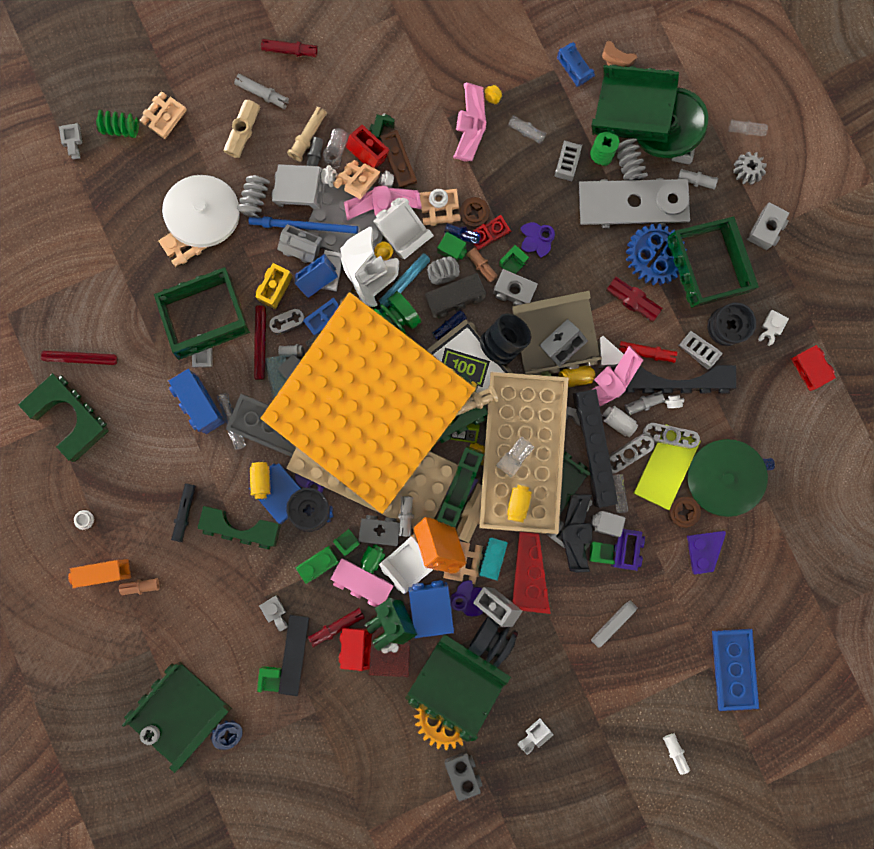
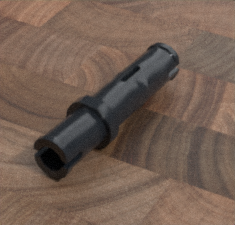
M184 484L177 518L173 522L175 526L171 538L172 541L183 542L186 526H189L188 518L195 493V485Z

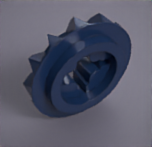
M225 720L224 724H218L217 729L212 730L213 735L210 738L215 748L227 750L234 747L241 740L243 731L239 723H236L234 720L231 722ZM228 730L229 733L227 734V737L225 739L223 735H225V732Z

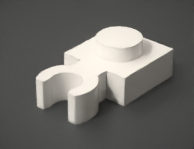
M771 310L761 327L766 331L759 336L758 341H762L767 336L769 338L767 345H772L775 341L774 334L777 336L781 335L789 318Z

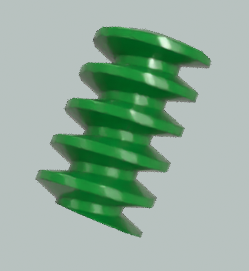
M103 110L98 112L96 125L98 132L101 134L108 133L109 135L115 134L116 136L137 137L139 119L138 117L133 119L132 113H129L128 118H126L125 113L122 112L119 118L118 112H114L113 117H111L110 111H106L105 116Z
M610 132L600 133L596 137L591 149V159L599 165L610 164L619 146L618 136Z

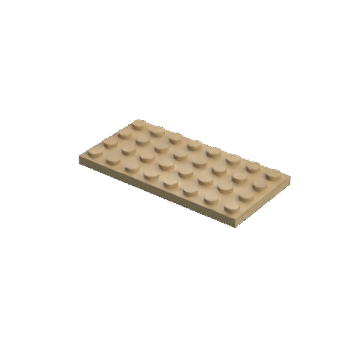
M490 372V385L494 388L498 402L488 403L479 528L558 534L568 378ZM517 485L529 487V491L532 492L527 518L524 519L523 523L509 520V515H507L512 490L517 488Z
M296 447L287 466L288 470L380 513ZM429 451L383 515L389 518H396L397 522L400 523L398 514L401 511V496L413 497L412 514H414L411 528L413 529L425 517L434 519L456 474L458 464Z

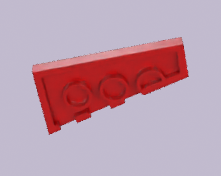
M519 532L512 603L522 611L551 614L539 534Z

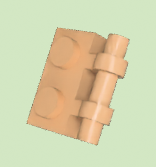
M161 91L158 96L153 98V103L150 107L143 111V116L139 121L143 125H146L149 120L152 121L148 127L166 139L187 109L171 97L167 102H164L167 95ZM160 107L161 110H160V111L158 112V114L155 116L154 113H155V112L157 111V109Z
M353 160L345 166L342 173L336 176L333 185L335 188L345 185L344 191L361 199L380 177V171L365 163L360 168L358 167L359 163Z
M457 189L444 190L448 195V202L442 208H436L431 205L429 201L431 192L420 193L422 213L429 212L430 217L422 218L423 225L437 226L436 224L441 223L449 225L460 221V214L452 215V210L459 209ZM438 196L435 200L439 202L442 198ZM446 211V215L435 216V212Z
M171 233L158 240L169 257L177 255V258L172 260L175 267L180 264L184 265L188 262V259L194 255L198 256L202 253V250L207 248L191 246V249L182 253L181 251L189 245L180 242Z
M460 541L466 561L467 557L473 558L471 569H466L465 564L457 573L444 572L443 578L462 582L463 576L466 574L469 575V580L476 584V579L479 577L480 572L478 571L480 560L483 559V546L475 545L474 552L469 551L470 543Z

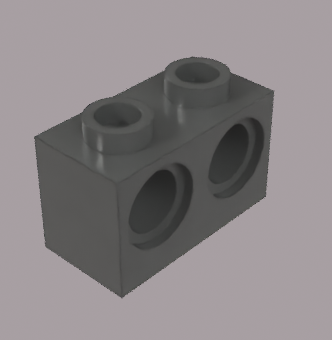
M467 751L444 759L458 802L481 794L480 787L483 784L479 774L475 775L473 768L476 765L472 755L468 756ZM462 761L467 766L464 770H458L455 765ZM465 781L473 783V787L470 789H465L462 785Z

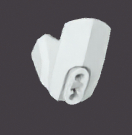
M369 227L347 240L345 245L340 248L342 253L341 262L347 277L353 283L361 301L369 307H376L377 303L374 296L396 279L399 271V260L393 258L384 261L382 256L376 258L373 249V229Z

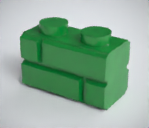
M328 546L295 568L304 583L307 584L339 564L340 560L332 547Z

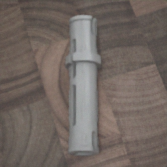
M242 74L236 76L239 80L235 79V85L264 98V101L267 103L272 102L282 109L286 108L287 105L283 102L288 104L289 98L276 93L273 88L268 89L250 80Z

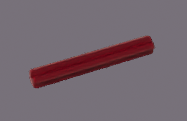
M262 305L255 307V380L265 379L266 307Z
M62 351L41 352V360L47 362L116 365L118 360L115 354Z

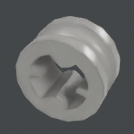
M154 725L147 726L140 733V739L146 745H152L160 737V731ZM148 730H151L150 733L154 732L155 734L152 740H150V737L148 739L146 737Z

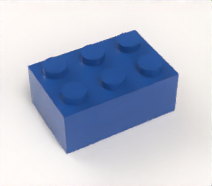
M187 369L169 380L171 385L169 390L174 397H178L181 401L179 406L185 414L187 413L190 416L189 423L194 430L197 429L198 432L208 434L226 423L196 373Z

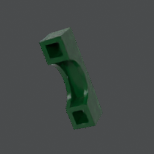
M469 446L465 447L437 521L454 528L456 527L484 457V452Z
M203 506L197 529L203 530L202 534L214 536V533L221 534L222 539L230 541L233 540V537L238 538L240 543L251 545L252 542L259 543L260 548L270 550V547H276L281 524L259 520L251 529L242 531L234 528L229 523L226 511Z

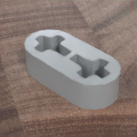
M292 309L273 317L270 320L269 326L273 333L280 335L302 326L305 317L299 309ZM294 314L301 316L298 318L299 322L297 323L294 320L288 322V320L293 319ZM275 322H286L285 324L281 325L280 330L274 328V326H276Z

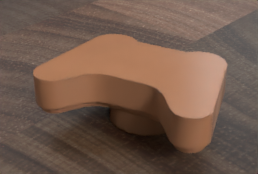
M611 41L606 42L602 58L607 61V65L629 67L637 59L635 54H626L616 49Z

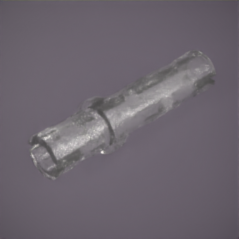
M228 392L216 396L222 411L220 413L221 417H224L226 425L234 411ZM228 431L234 450L247 447L243 436Z

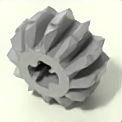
M750 151L745 155H740L734 163L736 168L733 170V173L739 174L736 180L742 178V184L748 181L750 185L755 181L759 182L762 179L761 176L766 174L764 169L767 164L762 163L764 157L758 158L757 153H754L752 156Z
M443 257L433 261L427 267L428 277L436 285L455 280L460 275L458 262L452 257Z

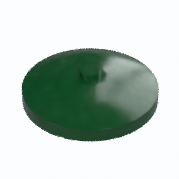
M678 87L667 143L638 139L636 143L646 153L659 158H675L691 152L701 143L708 129V111L704 102L692 91Z
M721 439L708 443L695 454L688 469V486L692 496L706 511L719 516L732 517L750 511L760 502L767 488L768 474L762 457L754 448L738 440Z

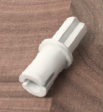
M675 733L663 737L670 753L669 757L673 758L681 775L688 773L690 769L683 755L684 750L681 749Z

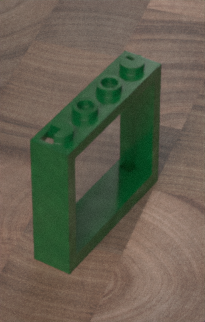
M734 216L676 230L667 237L668 246L674 257V264L678 268L680 281L684 286L686 299L690 303L691 308L750 293L759 287ZM721 230L741 288L702 298L682 239Z
M225 267L219 270L215 269L206 275H199L193 280L181 282L177 286L163 289V291L154 294L172 353L178 360L250 333L231 276ZM226 283L239 320L179 343L167 305Z

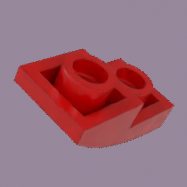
M499 215L486 225L482 224L468 235L477 250H480L507 235L511 230L502 215Z

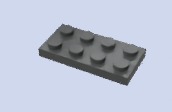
M241 393L226 430L292 457L296 446L260 419L269 405Z

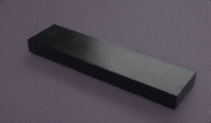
M291 614L289 616L278 694L299 695L310 617Z

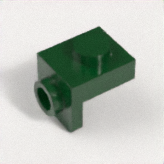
M377 114L374 124L370 125L369 131L380 140L384 127L395 129V119L387 114Z

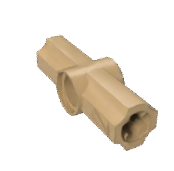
M244 100L238 117L232 123L233 129L224 152L234 158H240L247 139L252 135L251 129L260 110V106L255 102ZM240 127H246L244 131H238Z
M477 484L470 501L466 504L461 516L462 519L456 529L459 539L468 543L476 526L480 523L481 484Z

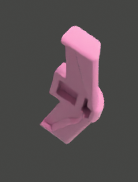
M466 82L464 83L466 111L459 112L456 128L457 131L463 132V135L453 158L462 161H472L482 135L485 132L487 121L485 119L483 87Z
M386 186L374 187L373 190L366 192L361 199L354 197L344 202L347 221L373 209L376 216L382 210H388L391 207V203L397 198H406L411 208L421 209L418 190L387 188Z
M631 346L627 348L614 371L610 366H607L594 379L599 385L594 389L597 390L600 407L620 397L626 391L628 384L644 361Z

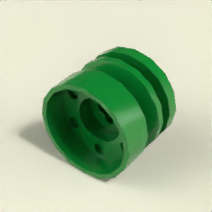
M398 291L387 298L390 305L389 309L383 304L379 305L383 314L376 308L374 309V311L404 334H406L403 328L404 325L413 330L422 322L414 308Z

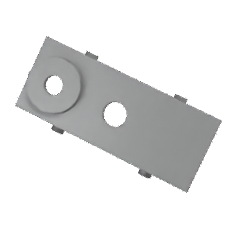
M657 178L656 180L608 181L607 179H602L600 181L579 182L580 225L601 224L602 228H610V224L657 223L658 225L661 224V227H665L666 223L690 222L688 179L664 180L663 178ZM675 194L678 197V202L670 203L668 195ZM637 195L641 200V204L638 207L630 206L628 204L629 196Z

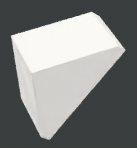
M604 336L598 340L599 355L602 357V360H598L599 368H606L607 366L611 368L617 367L624 354Z

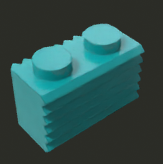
M488 538V545L486 546L487 549H485L486 553H484V560L482 561L483 564H481L479 575L498 580L508 542Z

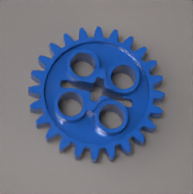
M651 224L649 229L644 226L642 231L638 230L635 233L636 235L630 238L632 241L627 244L630 248L626 250V253L630 254V256L626 258V261L632 262L628 267L635 268L632 274L639 273V280L644 277L645 283L651 280L652 285H655L657 281L659 285H662L664 282L668 284L672 279L674 280L678 277L679 271L674 264L673 254L669 256L666 250H669L672 253L668 246L667 237L675 230L668 232V226L662 229L661 224L655 229L654 225ZM651 239H654L657 242V245H654L651 242ZM663 242H665L666 245L652 262L650 268H648L647 264L655 256L656 251L662 246ZM641 253L646 255L647 260L641 257ZM656 264L661 266L662 271L656 268Z

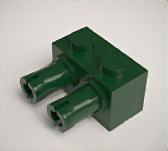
M388 598L375 608L377 616L365 623V626L368 627L367 631L371 634L382 626L385 633L372 641L373 644H376L374 647L378 651H381L390 643L403 645L418 635L403 601Z

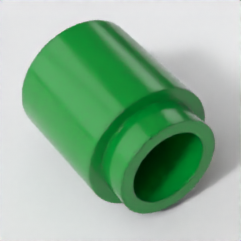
M375 544L372 547L368 546L360 561L362 563L360 568L371 574H374L375 570L378 571L379 564L386 555L383 553L384 549Z

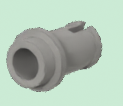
M299 344L295 346H279V357L294 355L299 359L303 357V346Z

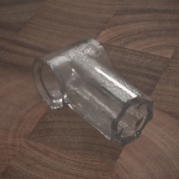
M333 129L328 146L323 152L326 166L331 165L332 169H338L342 164L341 158L349 138V134L344 130ZM336 156V159L330 160L329 157Z
M521 437L496 466L512 478L522 466L521 463L535 447Z

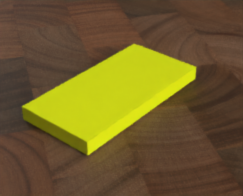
M669 430L666 433V438L669 441H674L676 433ZM692 436L681 437L678 443H681V440H687L690 445L692 442H695V439H692ZM657 442L633 494L669 510L699 444L694 448L687 449Z

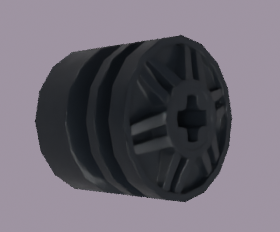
M731 303L715 310L710 315L707 330L714 342L722 346H731L746 341L753 335L756 329V317L748 306L742 303Z
M506 313L502 314L481 335L480 346L483 353L496 364L506 365L531 343L532 336L527 324L521 318L514 314Z
M314 488L297 490L290 496L287 502L286 512L289 520L297 529L303 532L320 530L326 525L330 517V507L327 499L320 491ZM309 506L314 510V512H311V516L304 513Z
M487 616L475 634L468 650L477 656H481L485 650L488 651L486 661L490 662L496 656L492 665L498 668L514 648L518 632L513 630L507 636L510 627H504L502 631H499L500 625Z

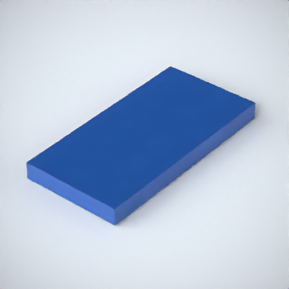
M752 629L712 631L718 710L759 709Z

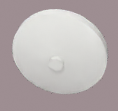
M195 175L182 179L168 191L163 202V218L170 233L180 242L193 247H210L223 242L234 232L240 216V211L237 209L239 203L234 191L222 180L208 175Z

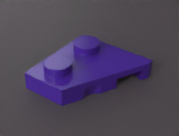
M725 531L687 536L693 574L714 572L726 535Z

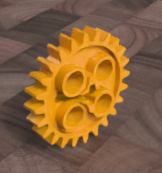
M420 708L416 709L420 711L419 714L414 715L415 718L419 719L415 726H421L418 734L425 733L423 740L425 741L430 738V746L437 742V749L441 747V744H444V748L447 750L449 744H451L453 749H456V742L461 746L463 745L458 732L455 731L453 735L447 736L443 726L440 732H437L436 730L441 721L438 720L436 725L430 726L427 722L428 717L425 715V711Z

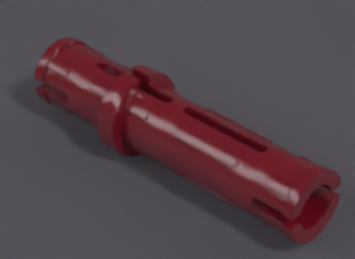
M262 39L261 51L296 55V57L310 56L316 58L318 46L301 44L298 41L291 43Z
M357 608L332 624L324 625L323 629L308 636V639L314 648L327 639H333V636L341 632L342 629L350 627L358 621L365 619L361 609Z

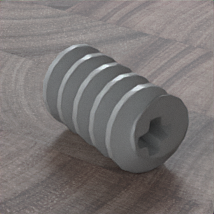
M628 139L621 142L616 151L618 153L617 158L620 160L619 165L622 167L621 172L625 174L623 176L625 181L640 180L648 176L647 173H641L646 167L639 166L644 160L637 159L641 155V152H635L639 145H633L637 139Z
M256 175L247 176V183L244 184L245 190L241 193L243 197L239 200L241 204L237 206V209L246 216L259 218L255 212L262 211L257 206L264 205V202L259 199L266 198V195L261 192L268 191L264 184H270V181Z

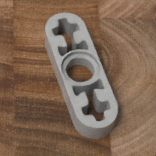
M650 423L643 429V434L649 435L651 434L647 430H650L652 427H654L656 432H661L664 429L662 439H659L661 435H653L654 442L691 449L700 442L698 433L691 430L657 423ZM669 430L676 433L674 441H669L666 438V433ZM692 435V439H695V442H692L690 445L687 440H681V443H678L681 437Z
M641 434L611 453L609 458L613 462L619 459V454L624 463L621 460L618 461L615 468L611 466L612 474L619 472L652 451L654 448L653 437L649 434ZM643 439H644L645 441H648V440H649V441H650V442H649V447H646L645 445H643L642 447L639 448V451H641V452L638 453V450H637V448L634 446V444H636L637 447H639L640 445H642V440H643ZM626 449H632L635 455L632 458H626L623 453Z
M631 600L626 602L593 636L591 641L598 648L601 647L631 617L638 607Z

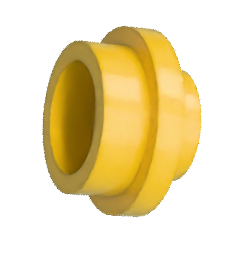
M488 86L485 89V98L488 102L497 104L502 97V93L497 86Z
M381 242L375 246L374 254L376 258L382 256L383 260L386 261L392 256L393 248L389 243Z

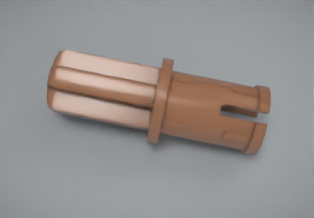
M476 247L467 253V257L474 263L476 270H479L488 282H493L497 278V274L488 264V260L482 257Z
M158 578L143 581L137 579V582L119 585L121 595L134 593L140 595L143 592L160 589Z

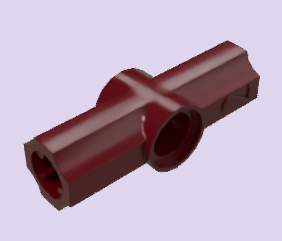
M616 276L606 289L608 293L622 301V304L627 309L633 312L637 311L651 322H654L663 309L647 298V295L641 289L629 286Z

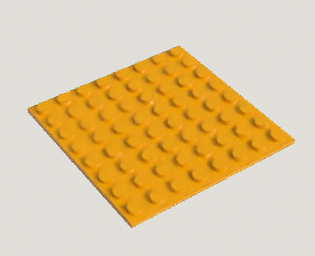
M349 292L260 419L383 514L476 388Z

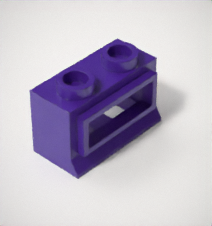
M622 530L621 537H618L617 544L614 546V552H616L615 563L611 567L636 571L638 567H641L642 556L639 555L640 548H643L645 544V536H642V532ZM628 535L636 536L632 565L624 564Z

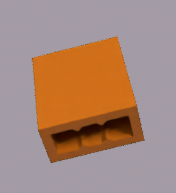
M425 517L413 527L425 568L453 574L457 573L460 568L467 564L456 528Z
M129 559L70 568L69 582L73 588L130 579Z

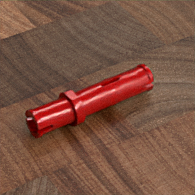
M620 341L619 346L625 347L618 349L622 353H625L627 348L631 346L641 357L651 358L654 361L676 362L674 357L677 356V351L661 349L658 346L655 348Z

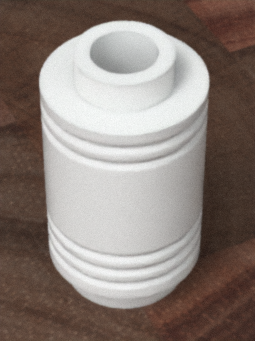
M616 406L608 407L602 415L605 417L603 419L605 423L625 437H631L638 427L634 419Z

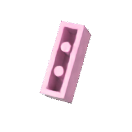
M341 558L330 579L334 581V586L342 590L346 587L351 590V595L359 599L363 596L368 599L367 603L374 607L387 600L394 586L390 582L361 569L344 558Z

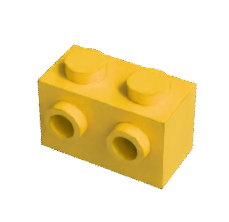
M273 263L267 269L264 276L265 279L258 286L255 297L259 302L276 310L293 276L290 271Z

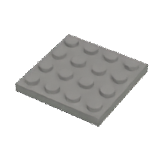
M325 184L321 210L313 209L309 222L358 226V233L372 227L374 249L384 238V235L373 222L377 218L374 214V209L347 221L344 202L355 196L344 191L345 185L335 188ZM305 229L306 232L323 238L320 248L341 253L340 248L345 245L347 240L357 235L354 233Z

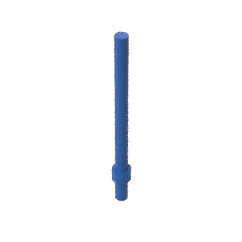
M267 216L263 218L249 217L250 225H261L263 228H285L288 224L298 229L358 234L359 230L358 226L280 220Z

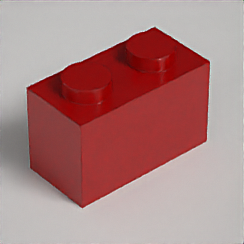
M363 125L350 134L345 146L363 164L365 163L374 169H377L385 161L390 150Z
M817 345L791 358L809 391H813L836 378L833 367L827 363L823 350L818 348Z
M342 629L340 635L341 652L339 654L340 669L357 671L370 669L372 634L367 629Z

